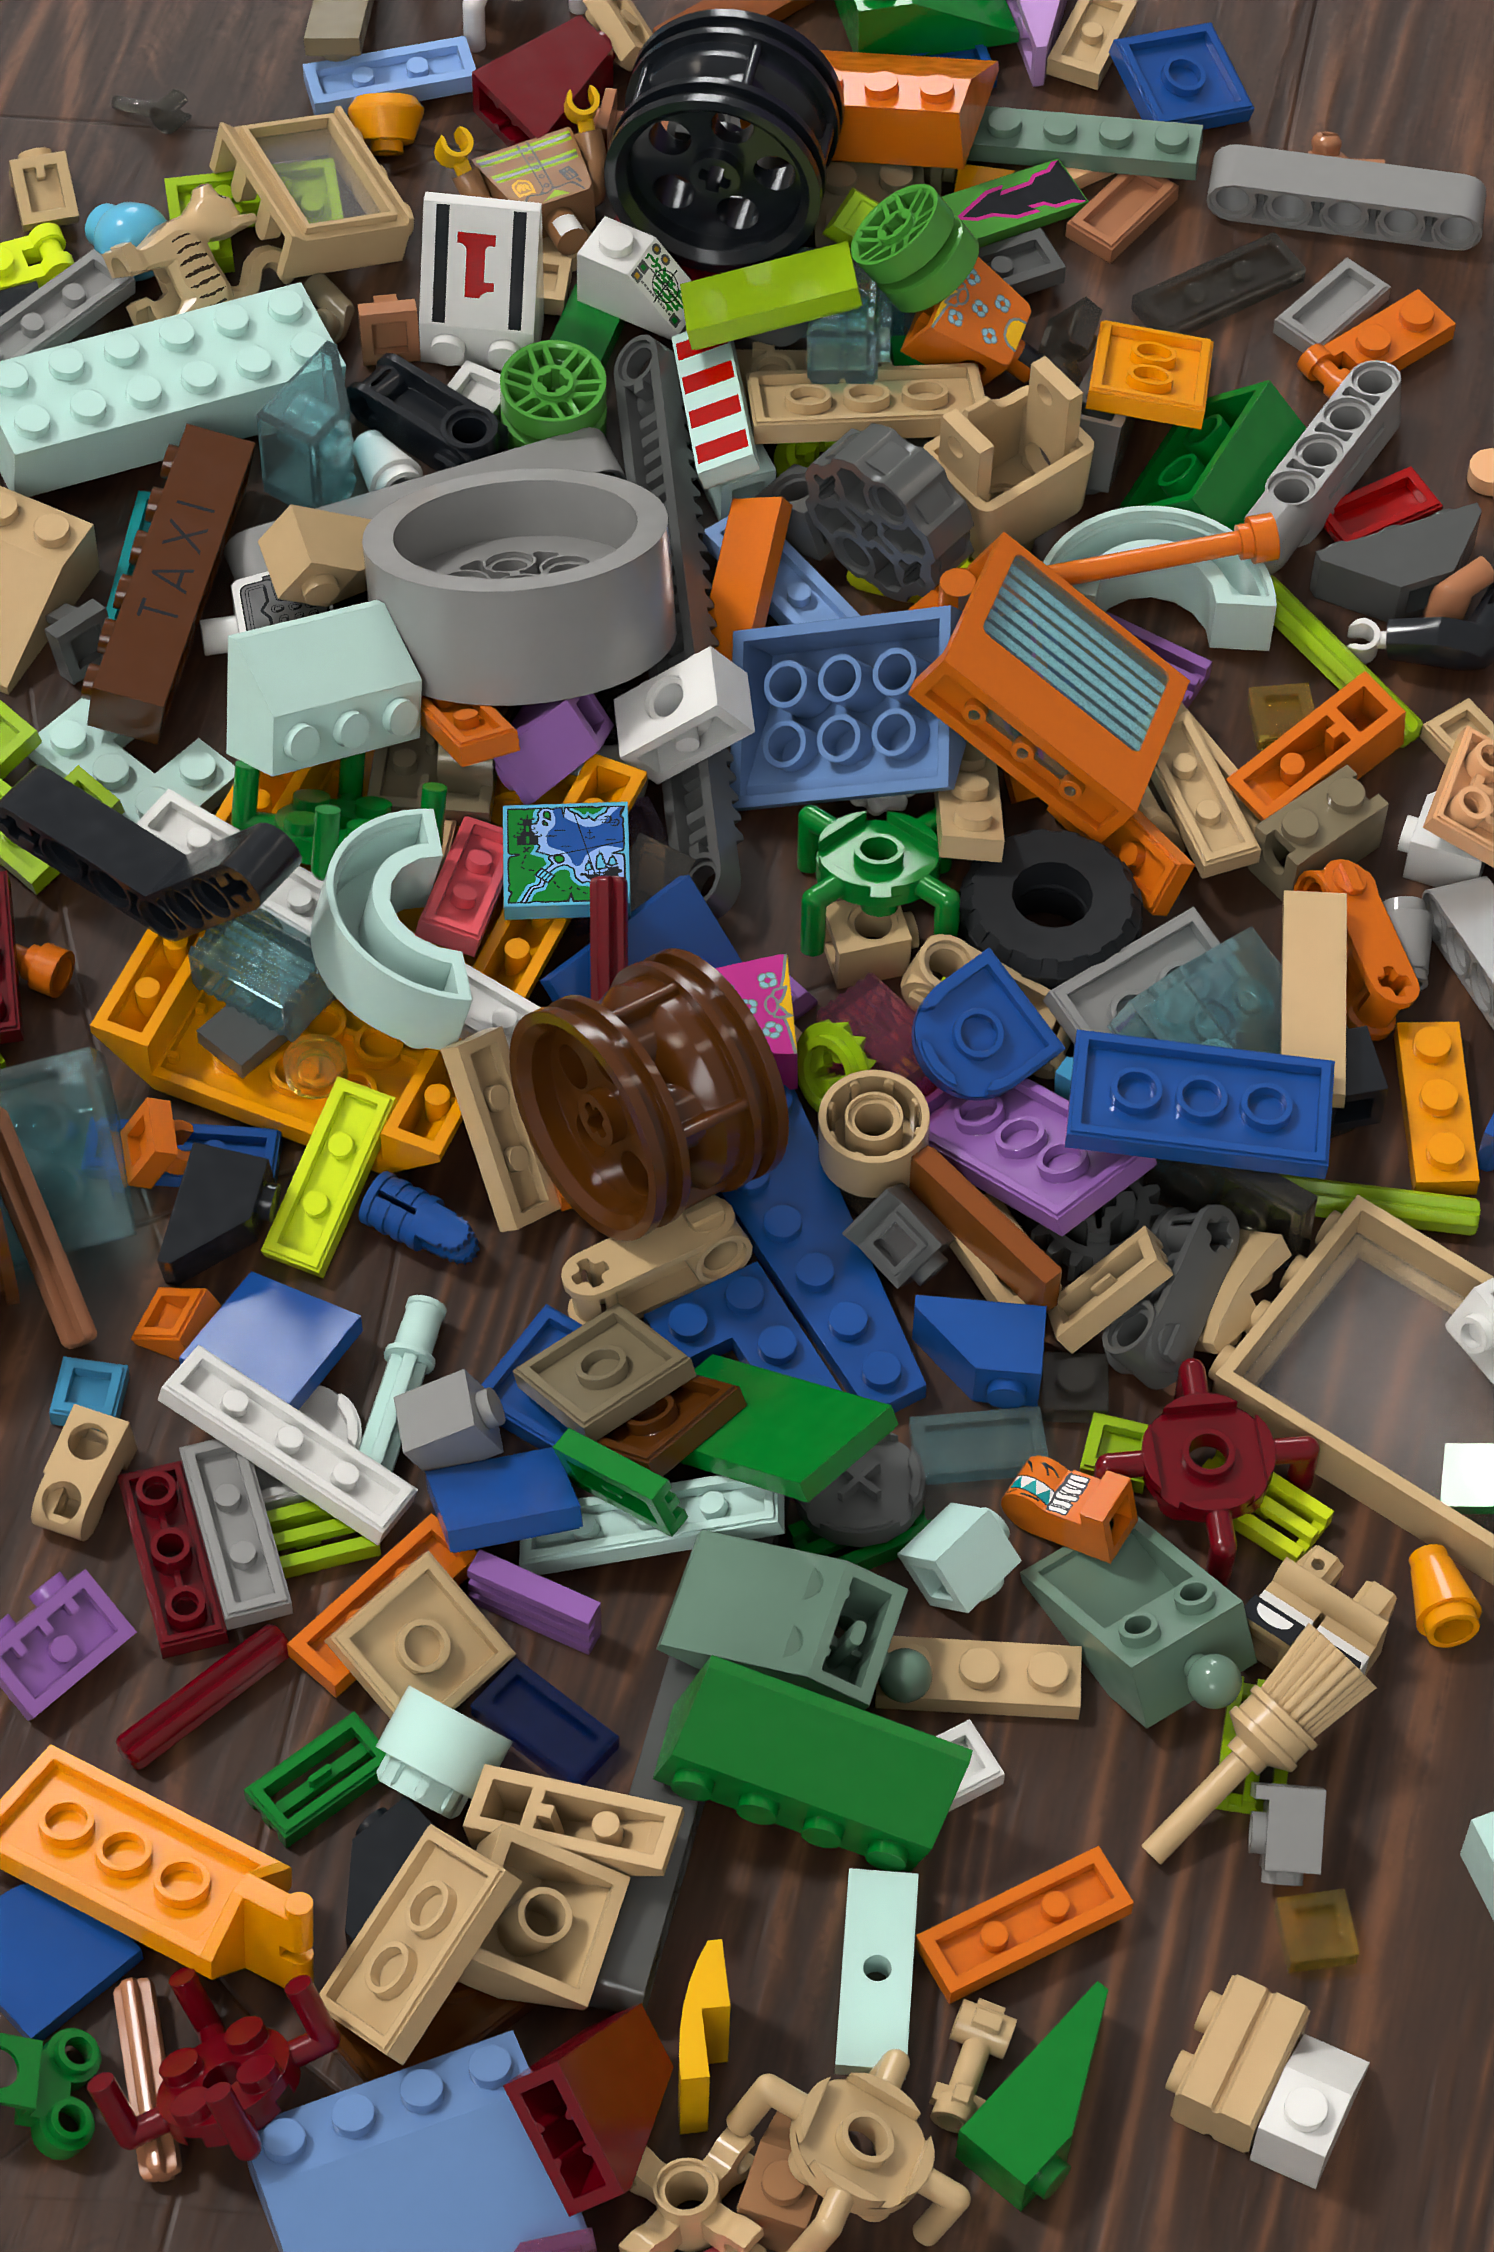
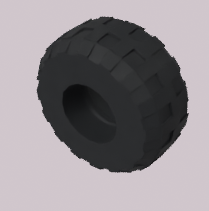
M1037 829L1018 835H1009L1004 838L1002 863L974 860L968 873L963 877L959 891L960 916L958 938L981 952L990 947L1001 963L1020 973L1022 977L1037 982L1050 990L1091 966L1105 962L1117 952L1119 953L1122 948L1141 938L1143 900L1140 888H1138L1133 878V873L1125 862L1116 857L1109 848L1093 839L1090 840L1082 837L1078 833L1066 830L1048 831L1047 829ZM1040 912L1058 914L1074 924L1051 928L1039 926L1025 919V916Z

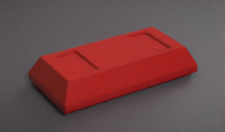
M1412 466L1345 494L1334 507L1335 513H1330L1323 528L1334 542H1348L1378 533L1380 530L1391 525H1404L1430 517L1441 511L1443 505Z

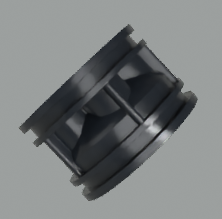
M709 9L683 15L663 25L650 36L638 53L625 95V110L614 129L604 167L605 188L611 206L619 220L625 225L656 237L677 264L701 271L725 273L790 256L807 241L817 223L826 189V169L835 154L844 120V96L834 68L816 45L804 35L778 20L758 13L737 9ZM717 113L733 116L751 124L747 128L741 129L735 124L720 122ZM661 121H672L682 125L689 132L691 139L688 141L678 140L668 133L661 124ZM776 156L785 159L789 163L776 168L766 169L760 167L757 161L763 157Z

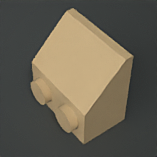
M501 1824L478 1843L476 1852L506 1869L522 1880V1882L457 1982L499 1999L585 2010L589 2006L631 1877L506 1824Z

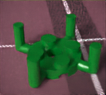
M366 752L340 759L337 799H331L330 794L323 790L300 789L293 793V803L282 807L276 814L257 811L260 770L238 760L235 762L231 825L240 831L258 823H268L279 828L299 849L302 863L311 865L312 875L316 879L324 881L330 861L341 842L362 824L374 818L392 813V803L382 797H362ZM428 782L422 785L420 809H434L442 848L447 786L442 783Z
M807 805L800 810L798 815L797 868L804 873L816 872L817 880L815 885L803 893L801 899L800 951L804 955L815 957L824 953L826 907L838 899L861 905L862 911L870 916L886 917L894 914L898 906L921 898L935 907L933 935L944 934L958 937L960 896L956 890L939 881L940 874L950 871L952 858L939 857L936 807L918 819L906 814L887 811V820H866L867 811L851 813L837 819L814 805Z

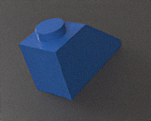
M916 1295L912 1340L971 1401L987 1402L1001 1409H1015L1021 1406L1038 1407L1047 1306Z

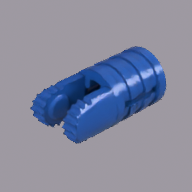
M384 1171L375 1178L362 1200L359 1210V1221L361 1223L374 1227L376 1231L389 1235L399 1243H405L407 1247L414 1251L425 1249L442 1259L448 1258L450 1263L455 1262L456 1265L459 1263L464 1265L467 1262L472 1263V1259L478 1257L476 1253L480 1251L478 1247L479 1241L475 1238V1233L471 1232L473 1230L469 1226L468 1220L465 1221L463 1216L458 1217L457 1213L447 1209L444 1200L429 1195L427 1191L420 1187H414L412 1183L399 1179L389 1171Z

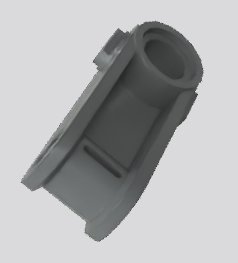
M1207 1205L1200 1209L1199 1212L1193 1213L1184 1207H1168L1161 1211L1156 1218L1151 1232L1162 1242L1163 1249L1161 1250L1167 1256L1168 1262L1166 1264L1171 1268L1173 1276L1104 1329L1102 1337L1103 1347L1105 1348L1107 1360L1115 1371L1121 1374H1133L1145 1386L1157 1390L1166 1388L1176 1382L1180 1364L1188 1358H1193L1194 1348L1235 1256L1240 1240L1237 1219L1233 1212L1224 1205Z

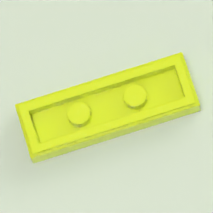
M337 1076L261 1248V1252L265 1257L324 1278L381 1148L380 1133L398 1102L395 1097Z

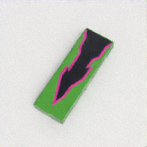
M1059 158L942 196L952 209L954 215L958 216L976 237L979 248L1075 216L1089 202Z

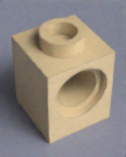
M845 900L833 902L826 907L825 954L837 989L903 976L910 965L911 949L919 947L918 928L911 911L903 913L900 905L897 911L890 916L874 917L864 913L861 905ZM866 937H875L879 939H867Z

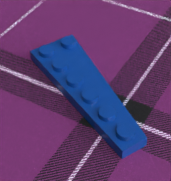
M783 1085L788 1106L789 1136L782 1161L770 1173L751 1180L736 1190L719 1192L715 1195L726 1200L732 1206L737 1223L753 1246V1253L846 1392L892 1405L894 1413L925 1398L927 1384L872 1261L857 1245L842 1234L853 1222V1219L838 1186L827 1177L821 1166L819 1143L795 1089H789Z

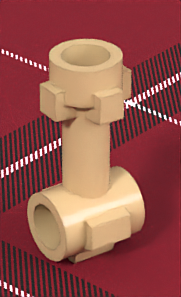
M981 1998L978 1999L977 2003L963 1999L949 2039L963 2044L949 2085L937 2082L929 2100V2104L934 2105L930 2118L939 2127L950 2132L959 2133L961 2127L986 2102V2100L976 2096V2092L988 2057L992 2055L1003 2059L1017 2023V2019L1004 2014L1005 2007Z

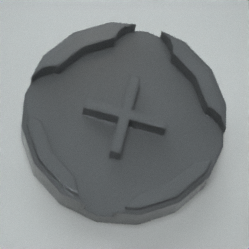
M890 1432L810 1502L795 1499L798 1515L813 1533L834 1544L866 1547L887 1543L907 1531L923 1510L927 1489L926 1475L921 1457L912 1446L910 1451L906 1445L898 1442V1435Z

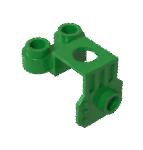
M66 2028L58 2031L44 2046L42 2040L0 2033V2049L7 2052L14 2059L17 2067L15 2081L7 2087L0 2088V2105L15 2108L14 2124L31 2127L32 2140L36 2148L43 2155L54 2160H67L74 2157L91 2140L95 2130V2121L89 2107L80 2099L70 2096V2092L77 2091L85 2086L99 2070L101 2051L96 2040L89 2033L77 2028ZM70 2045L76 2048L83 2056L84 2064H76L70 2061L66 2056L65 2046ZM65 2113L69 2115L78 2127L77 2132H69L62 2128L58 2120V2114Z

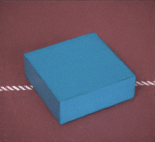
M63 1356L49 1411L51 1424L64 1426L74 1404L120 1419L130 1379L128 1365Z

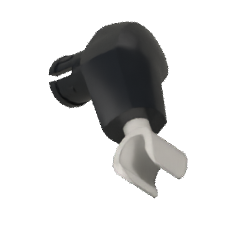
M1494 583L1489 585L1486 593L1468 620L1463 621L1446 617L1388 619L1387 631H1380L1377 624L1372 620L1360 618L1349 626L1347 636L1354 639L1363 638L1370 643L1362 645L1353 643L1348 645L1347 648L1364 664L1371 662L1376 657L1378 649H1386L1388 658L1394 661L1459 671L1484 669L1494 662Z

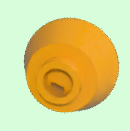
M403 93L359 95L355 97L347 109L350 121L354 127L360 130L365 144L370 146V151L375 156L402 155L404 153L403 146L414 143L424 115V107L413 95Z

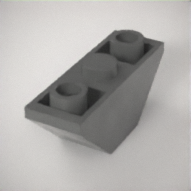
M1477 502L1457 509H1443L1430 517L1411 523L1391 525L1380 530L1378 533L1348 542L1338 541L1332 543L1325 549L1316 551L1309 589L1315 598L1387 623L1388 619L1422 616L1434 586L1467 565L1475 546L1482 510Z

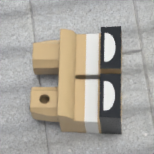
M1319 1545L1314 1546L1297 1562L1286 1557L1275 1573L1272 1582L1260 1596L1255 1594L1244 1606L1256 1659L1274 1670L1306 1625L1310 1623L1366 1676L1381 1654L1397 1597L1393 1592L1375 1581H1366L1353 1599L1342 1593L1334 1586L1342 1577L1344 1565L1338 1557Z

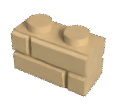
M1238 1974L1232 1975L1223 1995L1210 1990L1194 2025V2030L1204 2034L1195 2054H1191L1183 2049L1181 2050L1165 2086L1166 2090L1175 2093L1170 2114L1173 2120L1203 2135L1210 2134L1214 2140L1237 2151L1249 2153L1255 2140L1258 2126L1282 2072L1305 2033L1310 2015V2010H1308L1307 2006L1278 1992L1273 1994L1269 1992L1267 1987Z

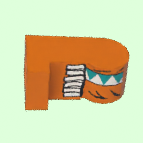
M1039 1455L1031 1456L1025 1462L1001 1499V1507L1004 1513L1019 1528L1109 1564L1112 1563L1138 1522L1131 1478L1107 1470L1102 1479L1076 1470L1070 1471L1059 1462ZM1110 1521L1114 1523L1112 1529L1110 1528Z

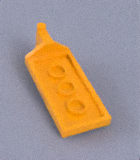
M52 1744L47 1747L0 1799L1 1870L178 1963L194 1969L211 1980L246 1968L284 1989L291 1979L299 1975L310 1976L314 1983V1951L312 1949L314 1943L313 1899L304 1892L288 1893L292 1886V1867Z

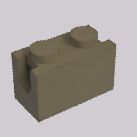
M1349 765L1344 766L1255 826L1254 837L1261 848L1259 863L1249 865L1248 869L1282 902L1284 890L1294 891V885L1304 871L1323 870L1330 861L1337 859L1357 863L1380 847L1389 803L1379 794L1369 800L1365 796L1363 785L1357 780L1358 774ZM1286 857L1285 867H1283L1279 861Z

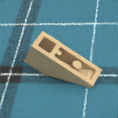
M290 504L258 540L278 599L305 603L312 606L328 607L367 591L362 539L366 526L372 519Z
M484 1764L463 1823V1828L472 1849L475 1851L480 1841L501 1824H506L627 1876H664L685 1812L681 1806Z

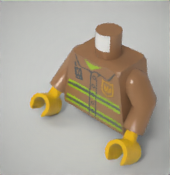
M589 85L588 99L591 107L582 110L574 105L571 89L568 91L564 103V113L572 123L578 125L579 133L573 134L571 128L566 127L548 133L538 139L533 138L471 159V167L467 157L473 148L474 140L468 129L459 126L454 132V139L461 152L451 150L447 145L446 139L441 135L435 145V158L440 165L454 169L457 177L452 180L459 195L542 203V238L550 237L562 255H573L579 252L588 239L587 231L582 224H585L590 231L596 225L595 208L603 203L606 194L604 167L607 153L602 130H595L593 120L600 104V95L594 86Z

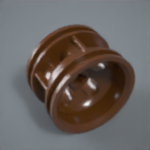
M678 948L663 949L643 961L636 962L622 969L614 978L610 990L600 1000L594 1001L581 995L562 997L552 1002L549 1006L541 1007L522 1017L513 1031L509 1054L511 1081L517 1107L531 1144L552 1182L571 1207L592 1227L610 1238L620 1241L637 1240L651 1233L656 1228L673 1222L687 1208L719 1192L736 1190L749 1181L770 1173L783 1159L789 1136L788 1106L781 1075L771 1048L752 1012L733 986L712 965L689 951Z

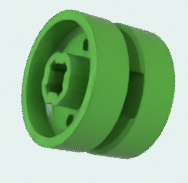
M927 184L907 186L881 201L862 221L851 243V255L855 262L872 281L877 283L878 288L899 311L904 313L926 310L947 298L970 274L979 254V243L976 237L961 219L954 215L952 209L938 192Z
M546 340L535 342L519 349L506 361L500 374L501 423L506 425L509 431V450L588 427L599 429L606 437V373L603 365L592 352L575 343L561 340Z

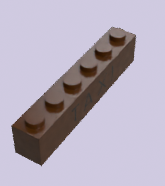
M186 424L179 446L168 445L160 472V478L166 480L163 489L153 487L146 508L145 521L151 522L148 532L138 529L133 541L129 564L135 566L133 575L122 573L116 589L113 608L120 610L116 620L106 618L101 630L97 653L103 654L101 664L90 663L83 681L81 698L90 700L88 726L158 745L199 628L200 620L202 619L224 555V547L229 541L249 483L255 442Z

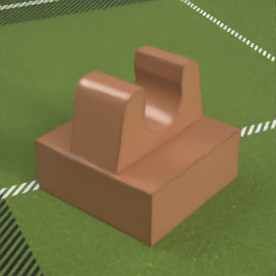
M396 294L373 296V303L357 304L363 366L376 365L377 361L386 353L396 354L408 362L421 361L415 299L397 300Z

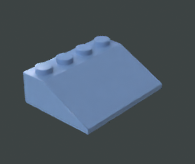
M948 605L733 631L732 662L748 673L755 727L754 733L731 745L730 753L733 755L734 761L730 763V770L735 774L736 781L730 784V787L739 798V801L732 804L735 810L746 811L954 790L967 740L908 695V692L914 680L944 652L963 611Z
M513 2030L278 2114L270 2123L258 2130L262 2149L256 2159L247 2161L279 2252L592 2251V2240L582 2212L571 2217L568 2216L503 2087L504 2084L529 2068Z

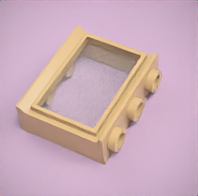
M336 106L334 113L237 127H232L224 122L219 124L209 166L213 173L234 171L231 192L236 202L254 200L258 194L261 201L257 213L258 220L255 222V230L260 240L278 238L281 232L285 236L277 268V274L281 280L403 260L409 236L414 229L412 210L406 202H403L390 182L385 168L377 162L365 144L362 133L358 128L354 127L341 106Z

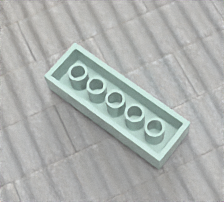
M301 282L0 361V473L8 489L31 497L163 461L169 444L179 446L186 424L243 439L342 412L346 364Z

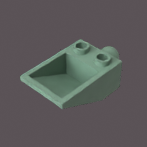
M1139 1516L1138 1522L1111 1564L1064 1546L1020 1572L1022 1583L1070 1646H1082L1083 1663L1106 1693L1146 1729L1194 1700L1199 1705L1209 1709H1220L1230 1705L1241 1691L1242 1676L1240 1672L1257 1663L1243 1601ZM1110 1521V1528L1112 1529L1114 1523Z
M701 1530L696 1537L656 1650L700 1670L708 1659L714 1655L862 1710H866L870 1706L877 1682H879L886 1696L900 1703L917 1701L927 1693L932 1682L930 1663L920 1652L910 1648H900L888 1653L908 1592L907 1588L847 1560L707 1530ZM836 1626L845 1631L839 1639L834 1635Z

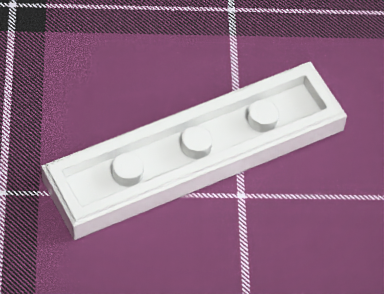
M200 1345L192 1351L161 1387L158 1401L376 1545L382 1542L414 1502L418 1492L417 1488Z

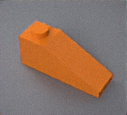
M1364 671L1226 779V783L1230 790L1262 822L1346 765H1349L1358 774L1357 780H1359L1404 744L1406 711Z

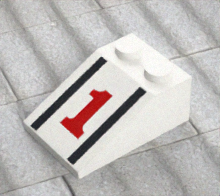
M425 192L419 306L421 362L438 363L446 366H462L466 360H469L487 369L502 371L504 364L511 355L529 344L540 342L544 326L542 203Z

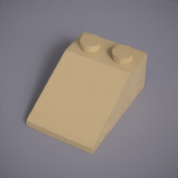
M0 486V692L9 695L48 642L44 629L50 626V624L47 623L45 615L64 603L74 606L100 570L94 524Z

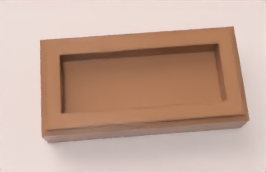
M1118 174L1067 222L1065 237L1111 264L1178 200L1179 185L1167 178Z

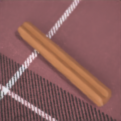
M0 1106V1194L61 1344L68 1349L82 1347L97 1337V1330L10 1116Z

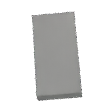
M1347 257L1275 319L1273 333L1302 353L1316 343L1325 345L1364 322L1389 300L1391 286Z

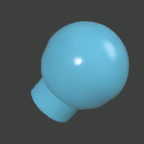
M123 202L113 205L105 203L97 206L89 214L85 224V235L89 243L94 246V249L103 254L111 250V247L120 243L131 242L137 247L155 226L167 220L157 209L148 204ZM153 271L133 276V278L137 282L147 280L155 275Z

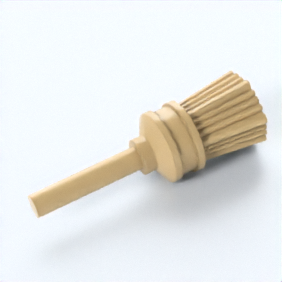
M1308 1623L1263 1685L1258 1687L1255 1684L1250 1690L1251 1695L1239 1707L1234 1706L1229 1711L1236 1736L1227 1745L1232 1752L1141 1846L1161 1865L1251 1771L1258 1776L1267 1766L1293 1772L1298 1767L1296 1765L1298 1760L1309 1749L1313 1751L1318 1746L1313 1739L1377 1689V1687L1322 1633Z

